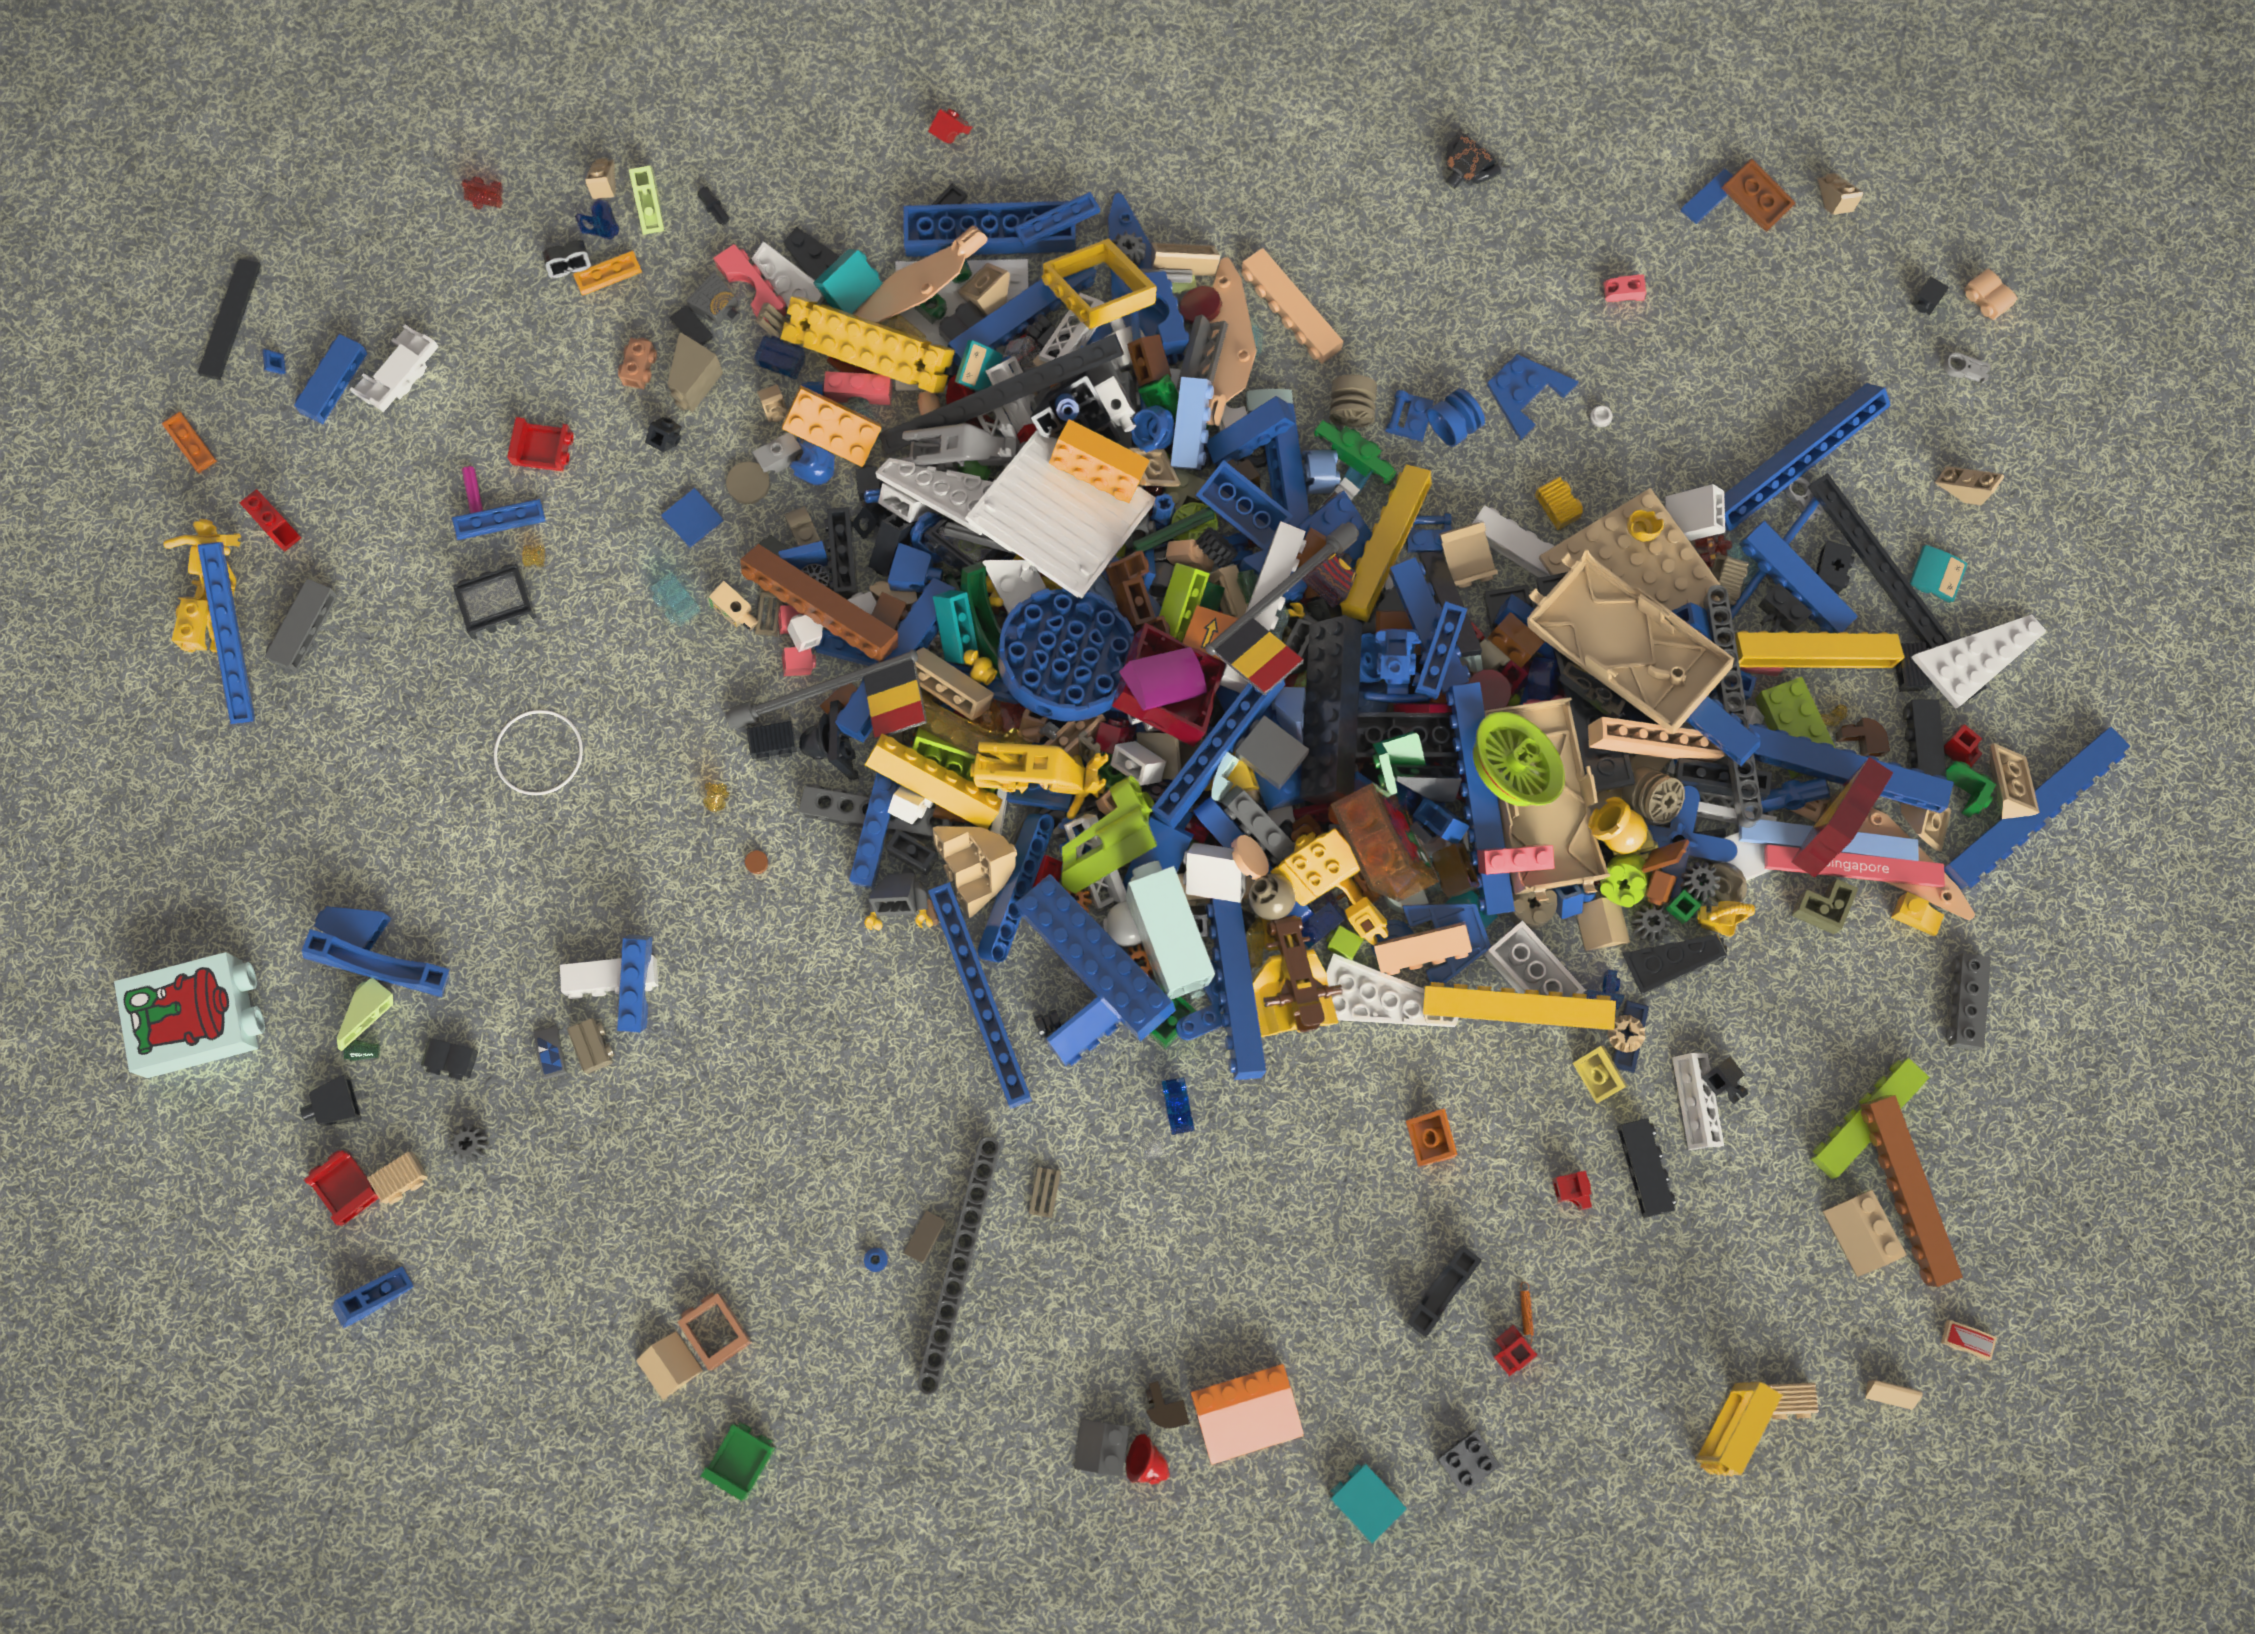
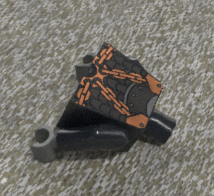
M1461 128L1457 130L1456 136L1447 144L1446 165L1453 173L1445 182L1453 189H1456L1462 180L1471 186L1490 180L1497 175H1504L1510 167L1509 165L1507 167L1502 166L1503 158L1495 164V157L1469 138V132L1466 135L1464 133L1461 135Z

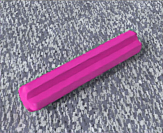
M473 466L463 467L462 473L470 513L483 511L475 469Z

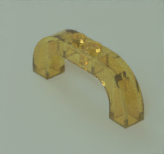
M920 687L927 723L918 725V727L974 756L978 753L993 759L1000 758L990 753L979 752V742L1032 744V742H1027L1023 737L1018 736L1019 730L1016 728L1003 733L989 731L942 708L933 702V694Z

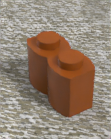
M1653 870L1645 892V896L1648 897L1647 901L1663 906L1664 902L1669 903L1678 877L1659 870Z

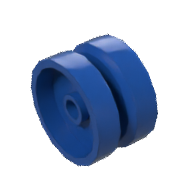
M1371 633L1362 634L1359 685L1381 680V674L1377 672L1378 653H1382L1381 643H1376V635Z

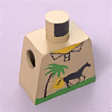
M725 581L709 596L710 606L736 628L742 624L751 631L757 625L758 620L750 614L752 612L751 605ZM734 609H740L739 612H733Z

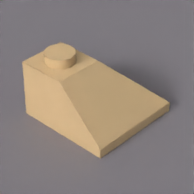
M987 262L957 292L967 302L971 301L981 312L988 316L1007 303L1010 273Z
M1129 448V450L1150 460L1139 485L1180 486L1181 483L1164 449H1154L1146 453L1139 448Z
M1902 802L1901 813L1916 834L1936 851L1942 852L1951 809L1948 807L1942 813Z

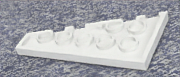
M889 458L875 472L876 477L977 534H982V532L968 524L969 522L965 518L995 480L993 482L981 480L980 476L947 470V472L937 471L936 467L931 466L927 468L918 467L912 462Z
M2031 614L1915 654L1911 658L1956 709L2040 638L2046 630Z
M1333 953L1326 974L1329 986L1338 984L1342 986V994L1332 995L1338 1020L1445 1027L1456 1026L1458 1017L1423 1014L1424 988Z

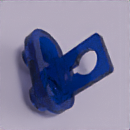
M599 199L594 202L592 216L578 213L575 215L582 233L601 236L609 240L619 233V226L613 216L612 208L605 200ZM583 220L593 225L591 229L587 228L583 224Z

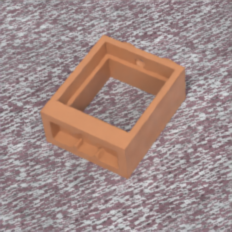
M713 1293L707 1295L701 1300L702 1305L696 1309L693 1307L687 1309L681 1314L682 1319L677 1321L710 1371L752 1343L723 1296L718 1293L716 1295ZM718 1304L738 1335V1338L709 1357L688 1324Z

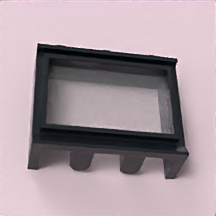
M947 516L942 518L931 530L925 532V545L927 549L943 558L947 565L960 571L961 575L962 569L979 562L982 563L985 560H1001L1008 553L946 536L944 529L947 523L961 525Z
M517 564L504 565L497 571L484 572L479 577L463 579L458 584L452 586L467 633L473 640L477 639L475 632L486 629L489 633H494L497 631L496 625L508 622L511 626L517 625L519 623L517 618L527 614L532 619L537 618L522 571Z

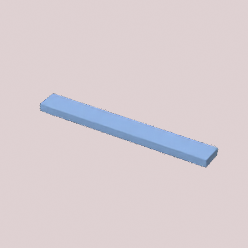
M1760 819L1751 828H1745L1739 824V841L1800 848L1813 826ZM1857 832L1854 839L1841 851V853L1919 861L1918 839Z

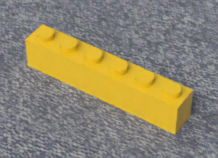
M881 734L865 763L869 768L984 829L989 828L999 813L1003 801L996 794L988 792L981 787H976L974 782L964 779L956 772L944 768L936 761L922 756L914 749L908 748L897 742L894 738Z

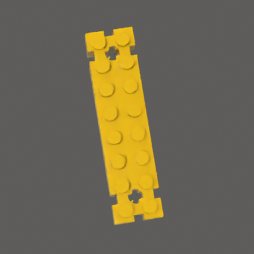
M791 296L787 314L791 315L790 322L784 323L781 335L782 340L794 344H804L803 347L909 385L919 384L918 388L932 393L944 392L948 375L944 374L945 367H951L955 353L954 349L942 345H931V341L827 305H817L818 302L804 297Z

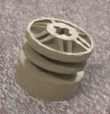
M1355 374L1336 377L1332 381V401L1329 419L1339 426L1360 428L1371 425L1375 420L1376 409L1374 402L1377 396V383L1375 380L1367 376Z
M1643 766L1633 772L1636 783L1623 787L1622 799L1630 806L1631 810L1653 822L1660 824L1670 822L1677 816L1683 806L1685 799L1683 784L1678 779L1662 774L1660 771Z

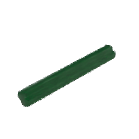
M1210 507L1200 510L1133 543L1136 552L1141 550L1145 552L1213 520L1215 518L1214 512Z

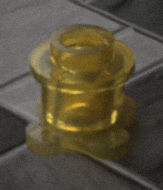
M706 783L704 788L707 790V796L703 799V805L712 812L724 809L726 806L724 799L729 797L727 785L723 783Z

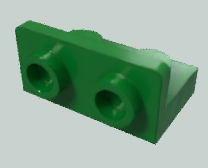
M1166 374L1159 381L1142 385L1138 391L1146 407L1158 405L1170 411L1174 423H1176L1179 394L1170 376Z

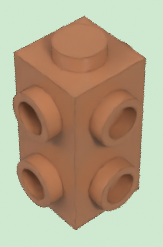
M630 338L629 344L625 346L623 365L620 364L618 369V377H620L623 385L644 389L645 384L650 382V367L652 363L656 362L657 351H655L652 342L648 339Z

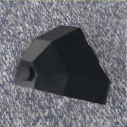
M1087 371L1061 381L1046 394L1030 416L1041 436L1059 438L1068 421L1060 419L1057 415L1055 400L1061 394H1070L1076 399L1079 407V413L1072 421L1115 443L1122 440L1114 421L1109 416L1095 389V383Z

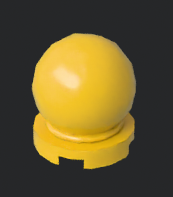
M1620 797L1606 799L1607 804L1600 810L1596 808L1590 816L1588 827L1592 831L1591 834L1598 840H1603L1607 847L1614 852L1630 854L1639 850L1647 840L1648 827L1643 817L1631 810L1630 806Z

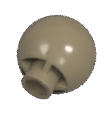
M1266 874L1264 877L1254 881L1249 892V901L1253 911L1261 918L1266 920L1281 919L1292 911L1296 901V893L1292 883L1286 877L1279 874Z

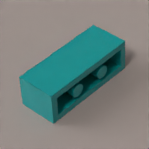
M948 590L933 596L944 658L948 662L963 664L965 663L963 656L966 651L978 650L968 594L964 591Z

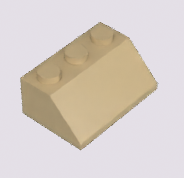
M1873 1190L1865 1191L1823 1211L1856 1277L1907 1256Z

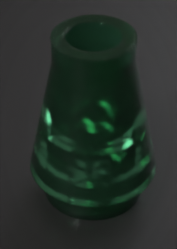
M1255 569L1237 573L1238 579L1236 581L1246 604L1250 602L1258 580V574H1255Z
M354 1039L344 1048V1059H349L350 1062L379 1058L380 1044Z

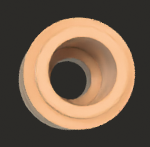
M925 391L918 395L917 403L920 416L940 408L939 398L935 393Z

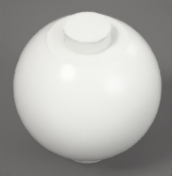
M1127 901L1113 906L1107 918H1104V930L1120 946L1133 947L1141 944L1142 941Z

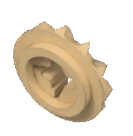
M1621 1015L1615 1018L1614 1030H1608L1610 1043L1614 1048L1622 1052L1637 1050L1642 1046L1646 1038L1645 1027H1643L1639 1019L1631 1015ZM1629 1025V1031L1634 1036L1628 1037L1625 1043V1036L1619 1031L1625 1030Z

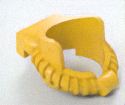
M1720 901L1718 906L1711 907V913L1706 912L1707 906H1702L1700 911H1697L1698 924H1701V928L1731 937L1735 934L1736 924L1754 915L1755 906L1736 901Z

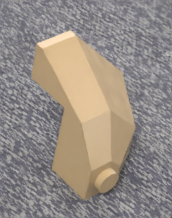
M936 826L933 828L934 845L937 852L946 861L943 867L949 882L954 881L956 900L968 918L973 917L1005 887L1016 867V848L1012 843L1009 844L1004 836L982 827Z

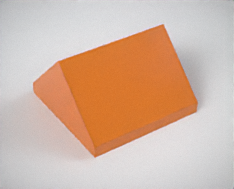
M1445 1109L1406 1121L1418 1167L1452 1159L1458 1155Z

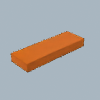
M180 411L162 423L198 474L217 462Z

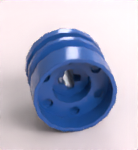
M1462 388L1456 389L1452 394L1445 397V401H1439L1427 411V417L1432 429L1450 447L1458 445L1467 438V434H1473L1485 424V417L1480 405L1469 392Z

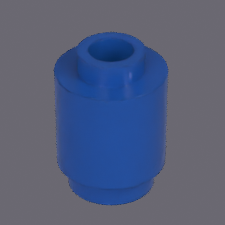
M1061 394L1055 400V409L1060 419L1068 421L1077 417L1079 407L1072 395Z

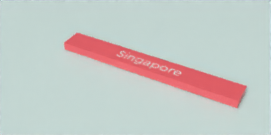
M1766 845L1764 847L1765 869L1807 873L1791 863L1800 848ZM1841 852L1819 873V875L1939 888L1945 886L1944 864Z

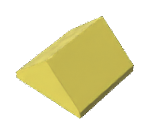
M1604 1045L1573 1062L1574 1067L1596 1104L1628 1087Z

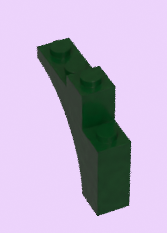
M979 562L962 569L960 591L967 592L979 658H989L992 661L993 668L997 670L996 677L1002 679L997 660L1001 629L996 621L988 597L986 566Z

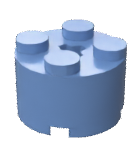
M1331 449L1304 450L1301 455L1302 460H1304L1303 473L1305 475L1307 495L1332 493L1335 490V485L1340 484V472L1336 471L1337 451Z

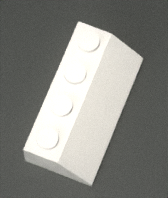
M1523 921L1494 944L1484 955L1518 993L1525 994V989L1539 990V995L1548 996L1549 991L1563 992V997H1572V993L1582 994L1585 991L1581 984Z

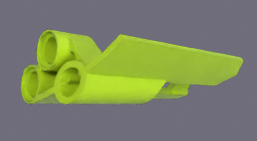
M1130 775L1110 787V792L1117 808L1062 847V887L1064 889L1077 893L1157 846L1149 827V813L1152 812L1151 808L1155 803L1148 793H1142L1138 781ZM1094 836H1098L1101 839V845L1077 858V847Z

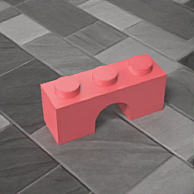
M825 371L823 392L826 398L835 402L848 403V398L861 397L867 399L869 404L891 405L893 384L890 377L881 374Z
M791 605L780 606L778 611L779 633L789 634L787 628L791 618L803 613H799ZM796 646L784 648L782 653L783 675H811L813 668H816V656L812 654L811 648L798 652Z
M1537 844L1518 848L1477 850L1478 871L1482 874L1555 869L1553 845Z

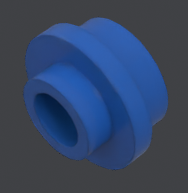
M872 1248L866 1252L864 1264L868 1270L880 1272L887 1266L888 1257L885 1251L880 1248ZM875 1255L880 1257L878 1264L871 1262L872 1257Z

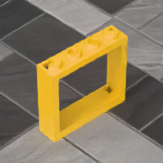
M1109 238L1043 263V283L1054 292L1057 298H1060L1066 304V307L1089 330L1155 304L1156 285ZM1105 262L1133 292L1091 308L1063 278Z
M1762 1382L1735 1383L1695 1459L1701 1463L1700 1467L1712 1475L1713 1473L1724 1476L1727 1474L1731 1477L1733 1474L1742 1475L1783 1395Z

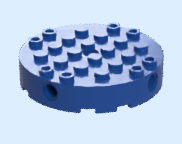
M1063 587L1062 589L1049 590L1048 588L1033 593L1030 598L1022 603L1019 602L1012 609L1002 627L997 656L1001 678L1008 691L1020 704L1040 716L1059 721H1081L1101 715L1112 708L1114 696L1121 678L1119 672L1125 665L1134 637V631L1129 621L1116 610L1117 607L1113 603L1091 591H1088L1083 598H1077Z

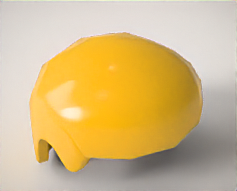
M1635 510L1627 519L1629 534L1640 542L1652 541L1660 534L1664 526L1663 519H1658L1654 511Z

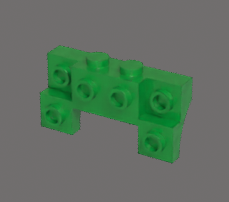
M1323 420L1315 429V437L1319 436L1320 439L1324 437L1333 443L1331 450L1337 451L1338 459L1363 476L1367 477L1372 470L1374 476L1377 473L1384 478V484L1390 486L1395 480L1397 471L1388 461L1379 459L1382 451L1379 449V446L1372 441L1364 439L1357 430L1345 426L1340 432L1335 425L1326 423Z

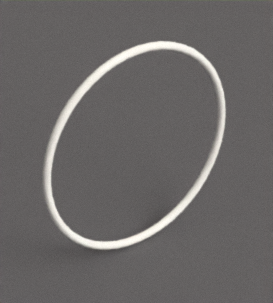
M549 710L528 711L509 721L498 735L494 746L495 767L501 779L512 789L528 795L548 794L567 784L577 772L583 753L582 740L573 723L563 715ZM535 713L552 714L563 719L572 727L579 742V758L571 775L560 785L541 792L525 791L512 785L503 776L497 760L499 741L506 729L516 720Z

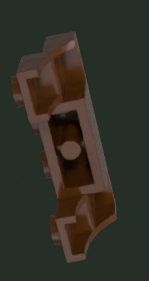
M1143 550L1134 552L1121 560L1107 565L1105 570L1119 613L1129 621L1134 631V636L1144 623L1170 635V627L1164 615L1155 618L1142 576L1149 572V563L1144 556Z

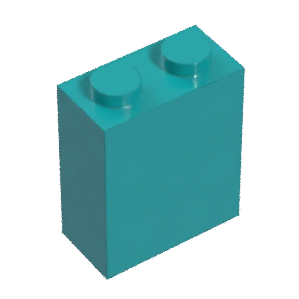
M848 249L813 282L830 307L852 314L883 284L878 278V272L870 267L866 261L867 257L862 251Z
M1356 1464L1347 1473L1350 1478L1344 1484L1339 1481L1330 1490L1332 1495L1329 1498L1363 1536L1373 1544L1407 1508L1366 1464L1362 1466Z

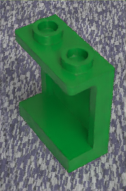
M739 1422L738 1425L735 1423L730 1425V1430L700 1477L740 1501H745L776 1448L771 1445L773 1441L762 1434L759 1437L750 1433L751 1427Z

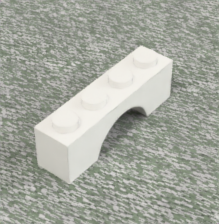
M871 591L864 594L863 592L856 593L848 599V601L870 615L876 605ZM798 614L791 618L787 631L798 652L819 645L824 626L816 624L806 615Z

